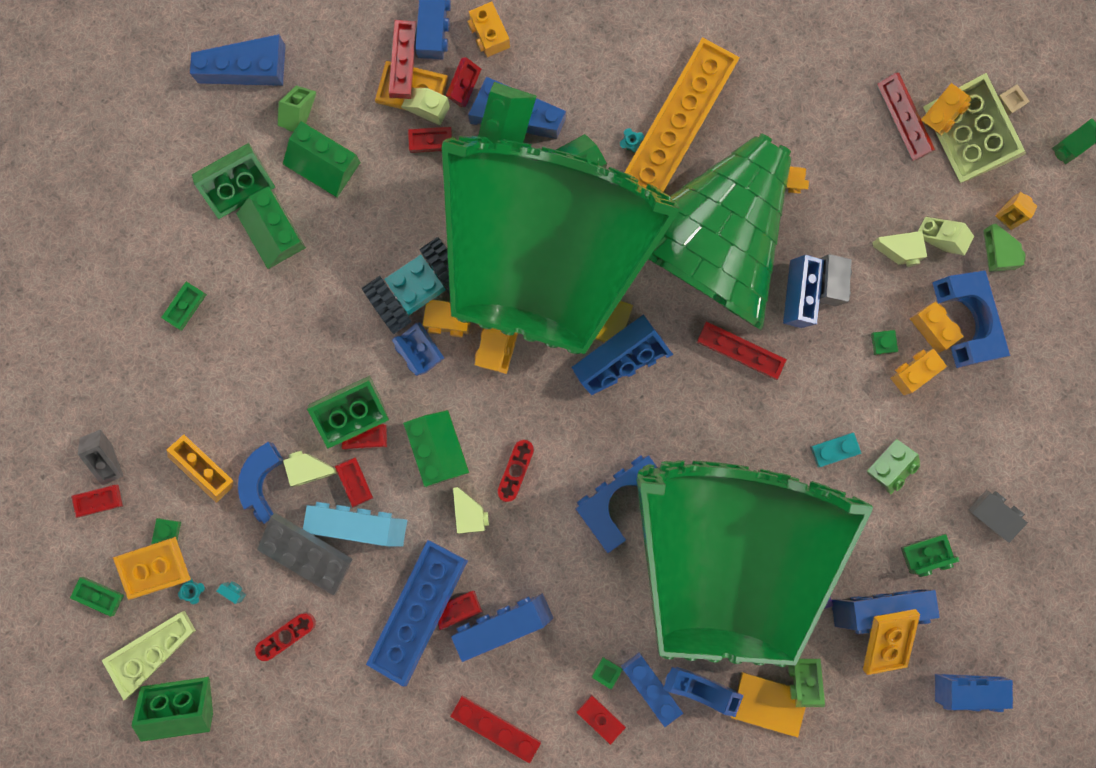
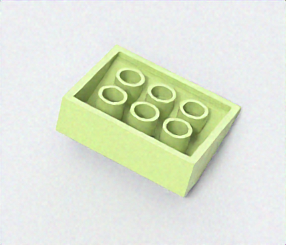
M987 73L959 87V89L970 96L971 101L969 103L971 105L964 114L958 115L954 120V126L947 133L944 132L941 136L936 132L960 183L1005 165L1026 154ZM937 99L923 106L926 113Z

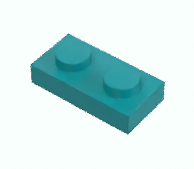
M854 432L811 446L818 468L862 454Z

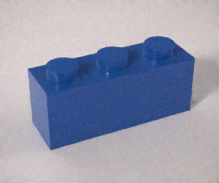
M419 0L415 49L418 58L443 59L444 52H448V39H445V32H449L450 20L446 17L447 11H451V0Z
M803 255L790 260L783 324L799 328L817 324L823 259Z
M640 652L621 665L626 675L664 727L683 714L669 692L663 689L664 685Z

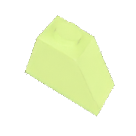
M412 88L411 99H405L401 107L441 126L450 105L448 97L429 88Z
M922 231L879 237L872 242L874 248L898 265L916 266L927 257Z
M302 451L289 454V459L283 460L290 486L293 487L338 474L336 468L312 455L303 454Z
M458 487L453 488L457 533L485 531V526H489L488 512H484V508Z

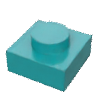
M232 581L230 583H222L216 591L234 604L242 602L247 595L241 591L243 588L239 584Z

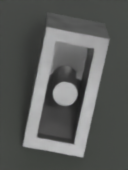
M101 429L79 439L78 456L101 485L123 477L114 448Z

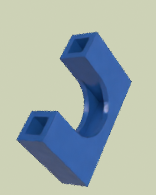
M986 270L951 275L932 282L938 304L951 301L961 302L968 307L974 317L975 335L973 339L951 346L956 368L1010 356Z
M640 455L631 462L633 467L627 471L622 468L613 475L615 480L611 483L603 482L595 488L597 493L589 498L586 495L576 502L579 505L575 508L607 553L626 541L609 515L608 506L610 498L617 489L623 486L632 485L637 487V474L644 466L652 464L654 468H658L649 455L645 458Z

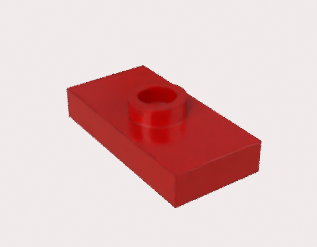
M380 424L342 442V449L387 447V425Z
M356 457L335 466L352 508L374 499Z
M111 485L71 496L76 518L123 507L119 485Z
M470 591L448 601L437 623L439 630L482 613L475 591Z
M592 694L576 711L610 745L626 728Z

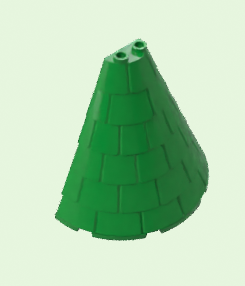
M763 133L759 137L754 136L731 152V155L707 169L705 173L687 183L682 189L670 196V201H676L679 206L678 215L648 258V261L657 264L759 330L764 326L766 303L768 302L770 279L778 242L780 218L783 212L785 188L787 187L792 160L789 156L791 153L790 149L783 145L777 147L771 143L772 139Z

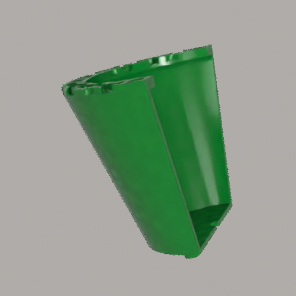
M459 136V140H456L454 137L444 140L442 143L451 316L456 317L458 321L463 323H477L484 329L494 328L501 330L505 335L511 336L516 332L522 334L523 339L530 342L540 341L551 348L561 347L567 349L572 354H585L678 215V204L674 200L670 201L671 197L668 194L661 192L662 190L651 184H647L646 188L638 184L639 180L630 174L623 173L612 167H609V169L599 166L598 162L546 147H542L541 150L540 148L531 147L532 144L505 139L498 140L494 144L487 143L488 138L479 136Z
M677 460L675 462L662 461L658 468L648 464L643 469H640L637 474V488L659 656L665 659L679 657L689 661L706 659L710 662H719L722 658H728V661L734 664L751 662L760 666L764 665V663L774 664L779 667L796 665L872 513L873 506L855 496L846 498V492L814 481H810L808 486L806 483L799 482V478L791 477L788 474L760 469V472L757 470L750 471L748 470L749 466L693 461L692 464L684 466V460Z

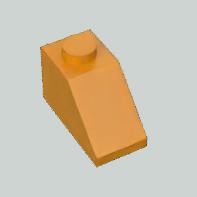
M1020 191L1011 197L995 217L1010 230H1013L1033 217L1037 205L1030 196Z

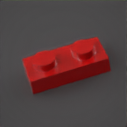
M467 57L461 58L446 97L458 106L466 107L482 69Z
M452 128L408 129L410 153L442 151L443 141L452 138Z

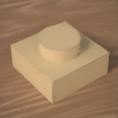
M1018 84L998 96L1008 116L1030 102Z

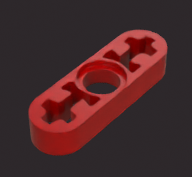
M520 440L515 444L499 484L497 493L499 498L505 502H511L517 497L532 459L534 447L528 440ZM524 444H527V448L530 450V453H525L522 459L527 460L526 465L520 461H513L514 456L519 458L520 451L518 447H523ZM514 464L522 467V474L519 477H512L509 473L510 467ZM506 477L513 481H519L517 486L515 484L512 485L511 490L514 492V495H509L508 498H505L504 493L501 492L502 488L508 487L509 482H505Z
M310 613L299 614L260 641L255 647L256 657L261 661H269L303 638L315 628L316 621L314 616ZM301 618L303 620L308 619V629L303 627L296 633L294 628L301 624ZM283 630L291 633V641L289 643H283L280 640V633ZM275 641L277 646L269 651L270 656L268 654L263 655L261 651L264 647L262 645L264 644L267 647Z

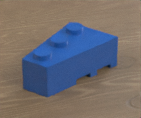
M935 674V702L943 705V709L981 711V709H989V711L1004 712V709H1013V680L1000 676Z

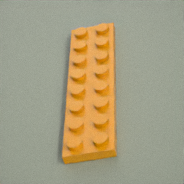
M702 37L624 173L638 179V184L646 188L647 184H651L662 190L661 192H664L740 57Z

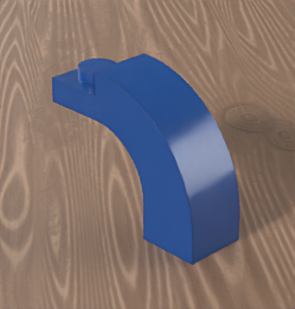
M271 442L260 446L247 458L238 480V494L244 510L254 507V516L263 524H268L270 517L274 514L263 495L264 479L271 470L284 463L276 446Z
M671 667L663 687L664 690L670 693L691 698L724 715L736 717L744 696L720 683L680 667Z

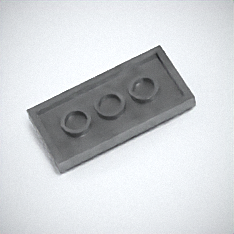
M277 513L270 517L257 548L261 553L333 596L338 591L353 560Z

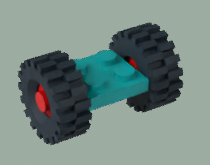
M436 237L419 249L422 255H419L384 280L381 276H378L361 288L393 334L412 322L408 315L447 290L450 294L448 251L439 237Z

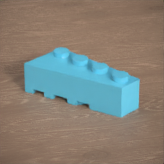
M316 502V506L307 505L303 530L310 534L381 546H403L407 520L393 518L392 513L378 512V515H373L371 510L357 508V512L350 511V507L337 505L336 509L329 508V503Z

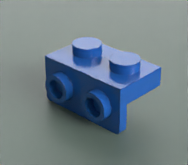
M420 322L415 323L401 336L392 339L396 351L403 356L407 362L408 369L416 376L427 373L445 359Z

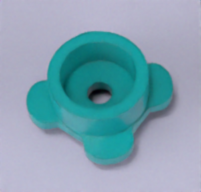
M630 128L625 129L624 138L620 141V147L636 153L641 141L644 139V134L633 132Z
M191 578V580L183 583L184 585H182L178 592V597L185 601H190L194 605L199 602V596L205 590V586L203 583L193 582Z

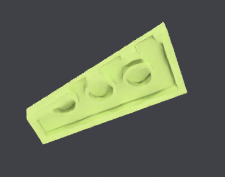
M185 611L180 612L102 660L123 700L128 699L196 631Z

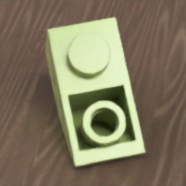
M930 217L924 218L918 232H923L924 241L945 252L960 255L966 254L974 238V235L965 223Z

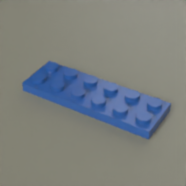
M427 540L366 663L367 666L403 687L408 685L468 560Z

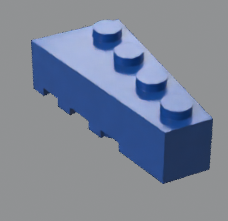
M280 34L191 52L190 74L199 84L283 86L285 43Z
M489 77L485 78L468 114L470 124L481 125L494 82H500ZM536 98L526 133L557 139L566 120V111Z
M643 314L571 368L583 387L591 395H594L618 383L619 378L623 376L630 377L636 374L635 370L645 365L650 367L656 364L657 359L663 356L668 358L673 353Z
M918 589L893 592L894 596L890 593L874 594L873 599L870 596L850 597V601L831 599L833 603L834 625L839 628L855 630L856 634L870 633L874 616L916 609L920 614L918 624L931 623L930 619L940 618L936 590Z
M543 593L531 599L530 597L521 599L517 602L518 605L511 608L509 605L497 610V614L494 616L484 615L476 619L477 623L472 626L466 623L456 628L458 632L452 635L451 638L461 661L464 662L544 628L554 618Z

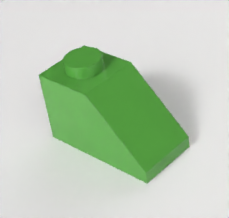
M296 85L279 101L277 126L294 132L301 121L306 124L316 97V91Z
M992 224L984 229L989 272L1016 270L1024 266L1025 252L1022 250V244L997 224Z

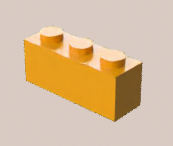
M182 435L166 449L167 457L216 503L233 488V480L185 435Z

